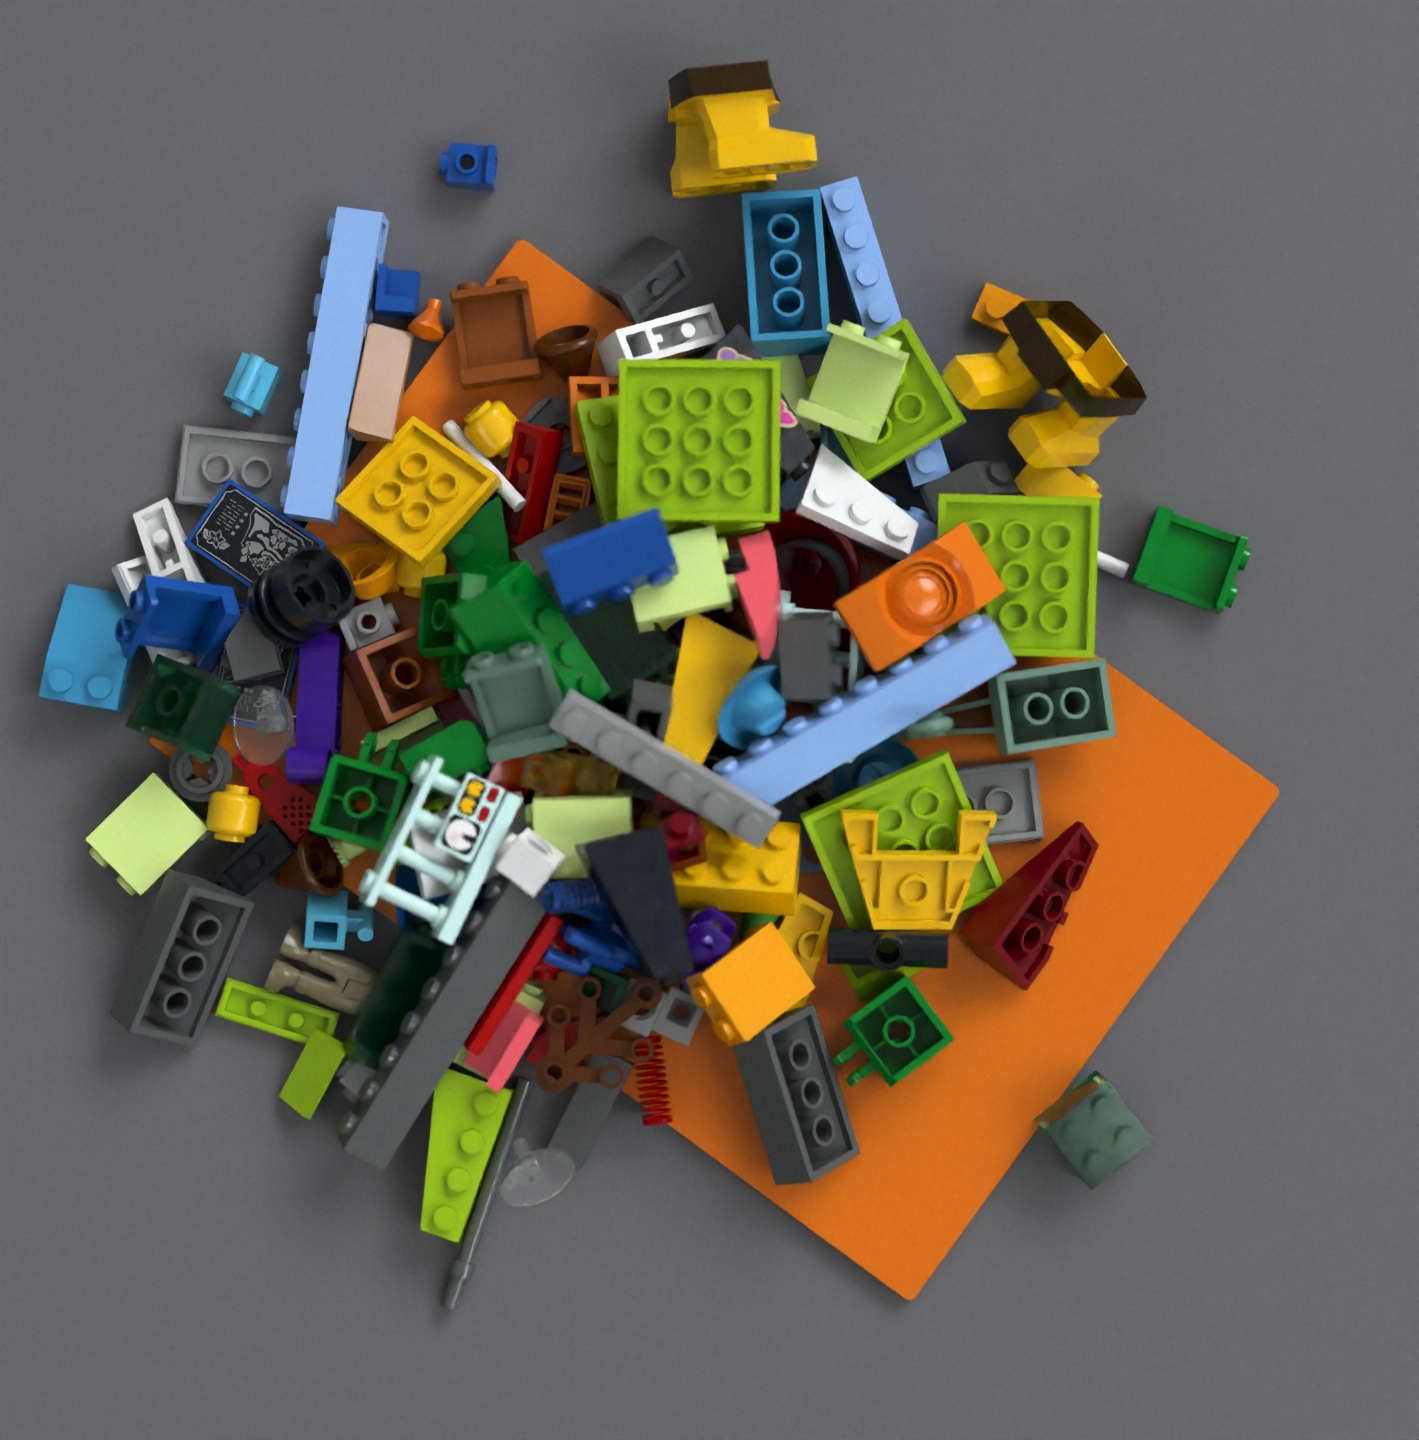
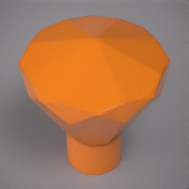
M429 298L425 310L409 323L408 331L413 333L414 337L426 342L443 341L445 332L440 317L443 303L438 299Z

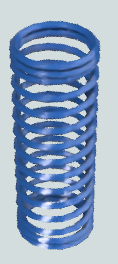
M588 878L565 882H547L541 890L543 909L550 915L558 912L564 913V911L569 913L570 911L576 912L577 910L581 912L583 910H595L596 908L599 910L602 908L607 909L594 883ZM551 889L553 890V893H554V908H553V909H552L551 902H550Z

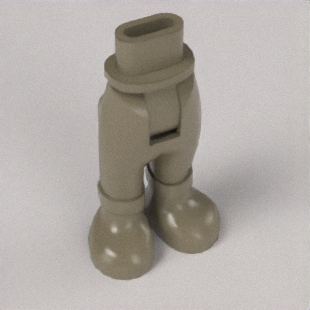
M292 922L278 954L304 962L306 966L313 969L316 968L334 977L335 981L315 976L307 970L301 971L289 962L277 957L268 975L264 989L276 993L283 987H295V992L306 994L316 1001L341 1012L372 1017L376 1021L379 1016L393 1023L396 1022L407 997L406 993L392 988L393 982L388 981L385 984L386 980L375 970L353 958L326 949L305 948V928L300 923Z

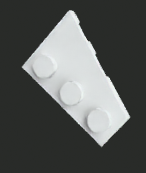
M821 444L814 456L796 513L900 561L906 558L910 553L919 523Z

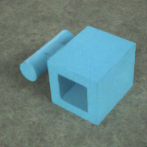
M242 352L224 392L227 400L232 402L230 409L252 418L254 412L264 416L283 375L279 367L265 362V359L252 353L249 355Z
M339 890L333 896H323L318 893L308 892L304 947L344 950L346 932H357L358 938L362 941L371 940L374 931V908L362 903L359 905L358 910H347L348 891Z

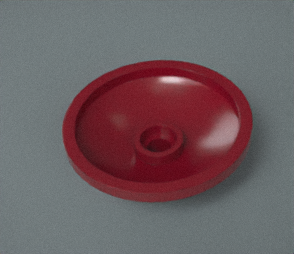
M797 508L779 512V523H765L762 531L769 530L774 549L784 541L797 536L816 537L832 545L840 553L848 568L850 578L848 594L858 588L860 561L856 547L850 537L796 513ZM790 547L779 551L776 555L780 589L782 591H791L790 603H795L796 608L830 611L837 599L838 582L829 562L819 553L804 547ZM812 554L816 558V564H811L807 560L806 555Z

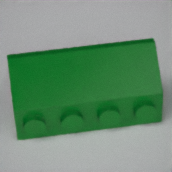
M526 560L500 564L446 611L475 655L483 652H493L494 655L508 652L511 647L524 642H530L532 645L545 643L563 700L569 690L572 689L597 704L611 691L606 680Z

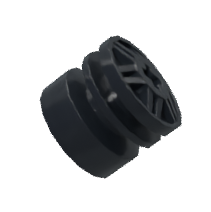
M303 546L255 578L248 590V608L252 621L263 636L272 643L287 649L300 648L349 616L355 604V587L349 571L339 558L329 550L318 546Z

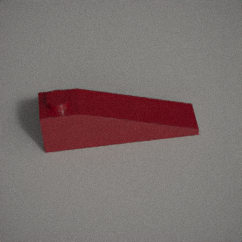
M1080 821L1072 824L986 897L959 932L975 955L1025 991L1028 990L1048 962L1054 947L1049 945L1058 924L1064 926L1069 913L1064 911L1072 891H1077L1081 888L1099 845L1086 826Z

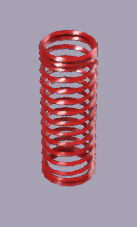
M660 1035L648 1036V1038L641 1037L649 1039L653 1044L662 1041V1036ZM640 1042L635 1045L634 1049L649 1048V1046L644 1042ZM653 1045L654 1051L663 1048L662 1045ZM650 1049L638 1051L635 1054L637 1056L649 1055ZM654 1052L652 1058L646 1061L653 1063L635 1067L636 1070L655 1069L637 1073V1077L656 1076L638 1080L637 1084L657 1083L640 1087L638 1091L659 1090L641 1094L639 1098L660 1097L642 1101L640 1105L661 1104L643 1108L641 1112L662 1111L642 1116V1119H644L642 1121L643 1126L673 1122V1116L664 1115L670 1113L672 1109L662 1108L669 1106L671 1102L661 1101L668 1099L670 1095L660 1094L668 1091L669 1088L658 1087L667 1084L668 1081L657 1080L666 1077L667 1074L656 1073L665 1070L666 1067L655 1066L664 1063L665 1060L653 1059L663 1056V1052ZM634 1060L635 1063H646V1062H638V1061Z

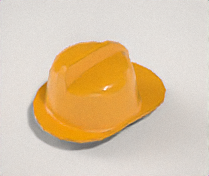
M350 542L328 549L342 561L349 571L355 587V596L359 599L371 600L386 593L399 591L401 586L396 582L395 564L399 551L388 543Z

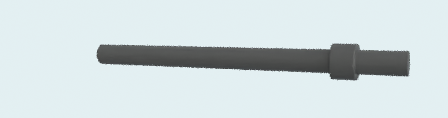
M521 1078L517 1080L458 1258H453L448 1272L451 1274V1278L442 1305L457 1310L466 1281H471L476 1266L472 1263L533 1082Z

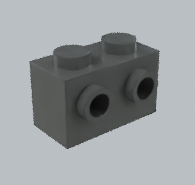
M833 611L785 613L777 620L782 699H830L843 683V668L841 663H836L835 647L840 646L841 632L839 623H834Z

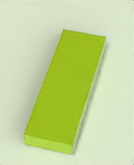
M227 977L215 1015L307 1044L315 1028L334 1037L341 1013L283 994L272 993L264 988Z

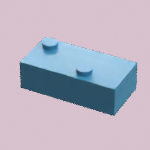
M820 189L743 193L742 227L751 342L760 357L826 354L831 341V332L826 331L830 318Z

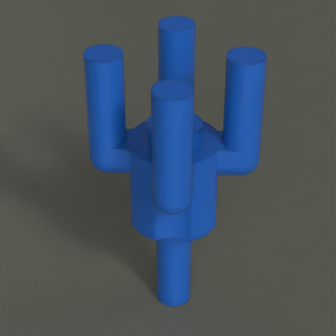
M597 908L595 910H583L581 912L577 910L574 912L593 921L586 927L578 926L561 918L563 924L557 933L564 935V942L575 946L576 957L549 946L540 959L579 977L587 976L593 964L613 973L619 972L624 965L643 973L624 938L617 932L610 930L614 920L610 912L605 908L600 910Z

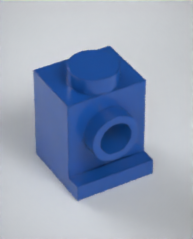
M450 143L449 152H441L440 175L447 176L446 182L449 188L495 192L498 163L497 146L491 144L484 146ZM464 158H471L475 161L471 169L465 170L461 168L460 163Z

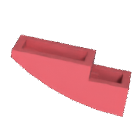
M769 530L738 539L745 572L734 575L738 598L762 660L768 659L771 656L778 633L777 620L781 617L780 581L775 550Z

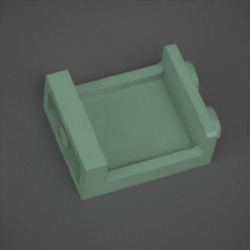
M524 642L511 647L508 652L496 655L493 652H483L467 661L463 678L465 683H471L489 737L486 750L491 764L569 745L570 739L549 727L563 699L545 643L532 645L530 642Z

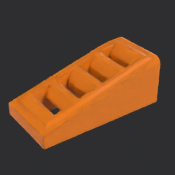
M555 473L543 531L553 526L554 519L561 521L573 514L557 510L558 504L580 508L579 510L590 504L593 492L591 480ZM561 488L583 492L582 499L560 494Z

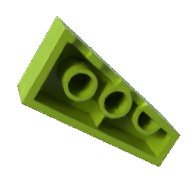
M448 1067L434 1090L420 1230L459 1243L514 1089L504 1086L500 1093L486 1086L488 1080Z

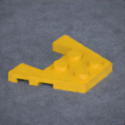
M840 810V819L873 930H952L971 885L970 878L976 863L981 860L986 848L984 844L987 836L997 821V814L994 810H958L956 849L954 851L876 850L879 815L877 811Z

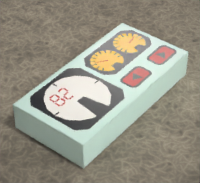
M467 772L433 847L471 863L505 789Z

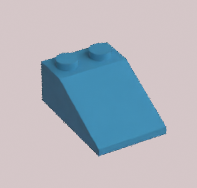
M67 584L45 660L39 697L56 702L124 713L135 654L132 659L124 658L120 642H117L115 638L116 624L120 618L123 619L128 609L122 593Z

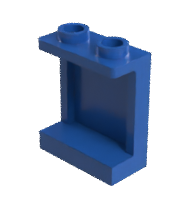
M143 575L137 590H133L130 594L128 609L123 619L120 618L115 628V638L117 642H120L123 657L132 659L139 645L194 652L198 669L213 671L225 647V641L241 615L233 587Z

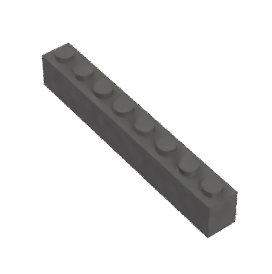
M501 872L498 876L495 875L490 879L484 891L485 898L477 910H472L466 917L462 935L456 944L453 943V945L446 949L442 958L443 965L435 978L431 977L425 983L421 992L422 999L414 1011L411 1010L405 1015L400 1026V1034L394 1044H389L382 1052L379 1059L380 1066L372 1078H367L362 1084L358 1094L359 1100L352 1111H347L342 1116L338 1124L337 1136L343 1150L385 1170L546 911L541 903V890L533 897Z

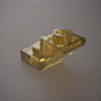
M547 750L526 755L520 786L551 797L566 795H614L619 771H616V765L586 755Z

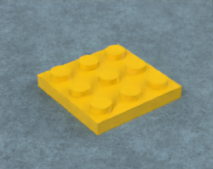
M412 416L395 434L394 441L388 442L341 492L335 499L338 508L424 570L499 488L502 482L500 477L418 418Z

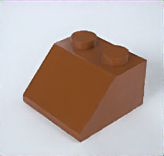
M419 625L356 650L341 659L372 731H376L456 695L454 690L446 689L441 682V660L424 658L418 651Z

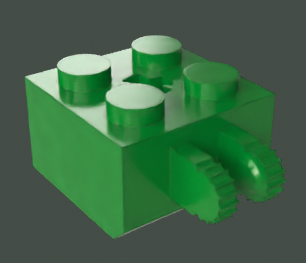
M455 573L422 577L417 649L424 658L442 660V676L440 678H442L443 686L449 690H458L459 688L471 689V683H465L463 673L467 661H470L475 656V653L446 611L486 577L484 575Z
M460 720L399 755L411 778L420 760L426 761L429 755L443 759L444 761L438 772L454 780L466 775L467 772L478 777L492 769L486 750L489 743L485 726L480 728L478 723L469 720ZM433 787L430 788L427 796L431 794L434 800L446 795V793Z
M367 732L358 760L334 754L329 763L309 830L323 837L382 853L415 785L411 781L410 775L394 771L400 752L401 741L391 739L386 747L381 767L370 764L377 747V734ZM366 796H370L368 799L371 802L369 810L359 814L361 811L355 807L356 802H362Z
M903 975L842 1021V1024L855 1041L835 1055L830 1061L835 1067L843 1065L851 1059L853 1054L862 1049L870 1061L849 1074L845 1080L850 1087L854 1086L877 1069L888 1086L892 1087L953 1042L955 1038L908 975ZM892 1021L898 1024L904 1021L907 1023L908 1030H904V1032L908 1035L904 1040L900 1041L896 1037L891 1040L889 1039L887 1031H891L888 1025Z

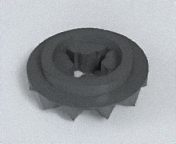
M194 739L184 743L175 751L170 761L169 776L173 787L181 796L195 802H207L212 793L225 791V785L231 784L233 765L228 752L221 745L208 739ZM191 757H194L195 760L202 764L212 762L213 760L216 761L208 770L209 779L212 781L211 784L200 777L188 782V779L192 777L191 774L196 770Z

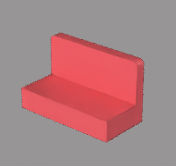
M514 1001L483 1052L478 1056L469 1051L464 1059V1063L487 1076L489 1079L486 1086L500 1093L543 1022L544 1017Z

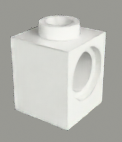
M527 827L519 836L511 833L498 850V853L503 857L495 868L534 897L544 884L549 881L566 856Z

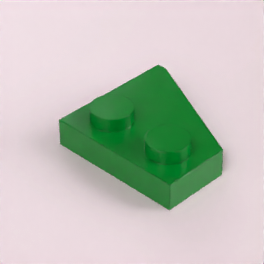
M497 495L481 506L443 548L459 573L487 576L500 564L512 562L509 554L508 531L505 527L503 513L504 503L500 495Z

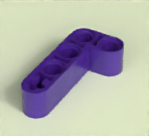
M325 631L299 648L295 747H289L286 759V775L289 783L323 785L331 758L334 754L340 755L344 687V665L341 659L345 657V637L343 632Z

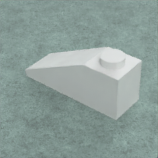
M714 303L615 330L595 346L607 376L619 377V359H679L718 344L726 334Z
M168 498L132 514L153 576L207 583L192 548L184 543L187 537Z

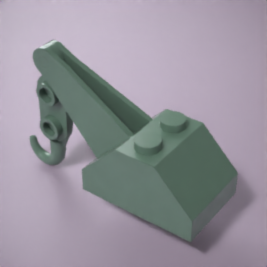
M1105 658L999 673L987 680L990 698L933 711L890 736V738L894 739L906 738V740L944 735L995 733L998 755L1117 737ZM991 704L994 724L953 726V720L943 715Z

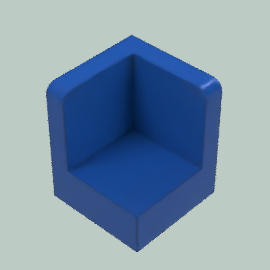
M379 264L375 311L378 316L415 319L418 316L421 275L418 271L389 269L387 264Z

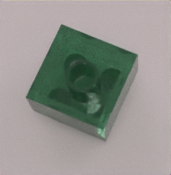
M157 654L125 726L156 741L210 762L242 689L212 674Z
M1096 1070L1034 1119L1073 1171L1090 1190H1093L1154 1141L1108 1080Z

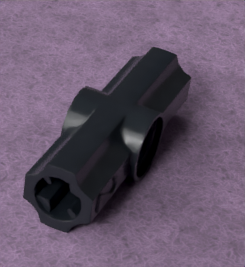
M829 927L827 964L870 965L886 972L894 971L900 967L947 969L949 932ZM890 942L895 944L898 949L893 953L887 954L880 951L878 946L882 943Z

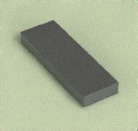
M593 1055L588 1067L603 1069L609 1064L618 1065L624 1073L623 1082L614 1089L606 1088L599 1083L580 1082L545 1151L546 1153L579 1170L582 1168L634 1065L633 1062L621 1056ZM608 1069L604 1073V1079L609 1084H615L619 1081V1073L615 1069Z

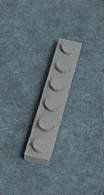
M572 689L569 690L549 724V727L757 849L760 848L779 819L781 813L779 810Z

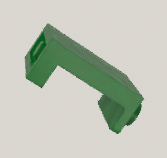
M1159 505L1153 513L1129 583L1215 614L1221 613L1225 606L1231 608L1238 591V586L1233 584L1237 570L1244 571L1251 554V549L1246 547L1249 537L1244 535L1235 536L1173 514L1174 510Z

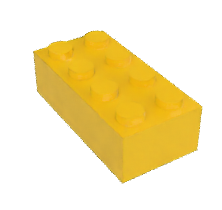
M645 812L641 818L640 829L658 826L657 822L664 821L670 814L662 813V817L652 816L653 813ZM698 816L706 836L707 862L672 872L680 908L704 909L708 906H715L720 911L795 916L802 854L801 823L777 821L760 848L757 849L710 820ZM690 846L677 850L676 855L693 851L694 848Z

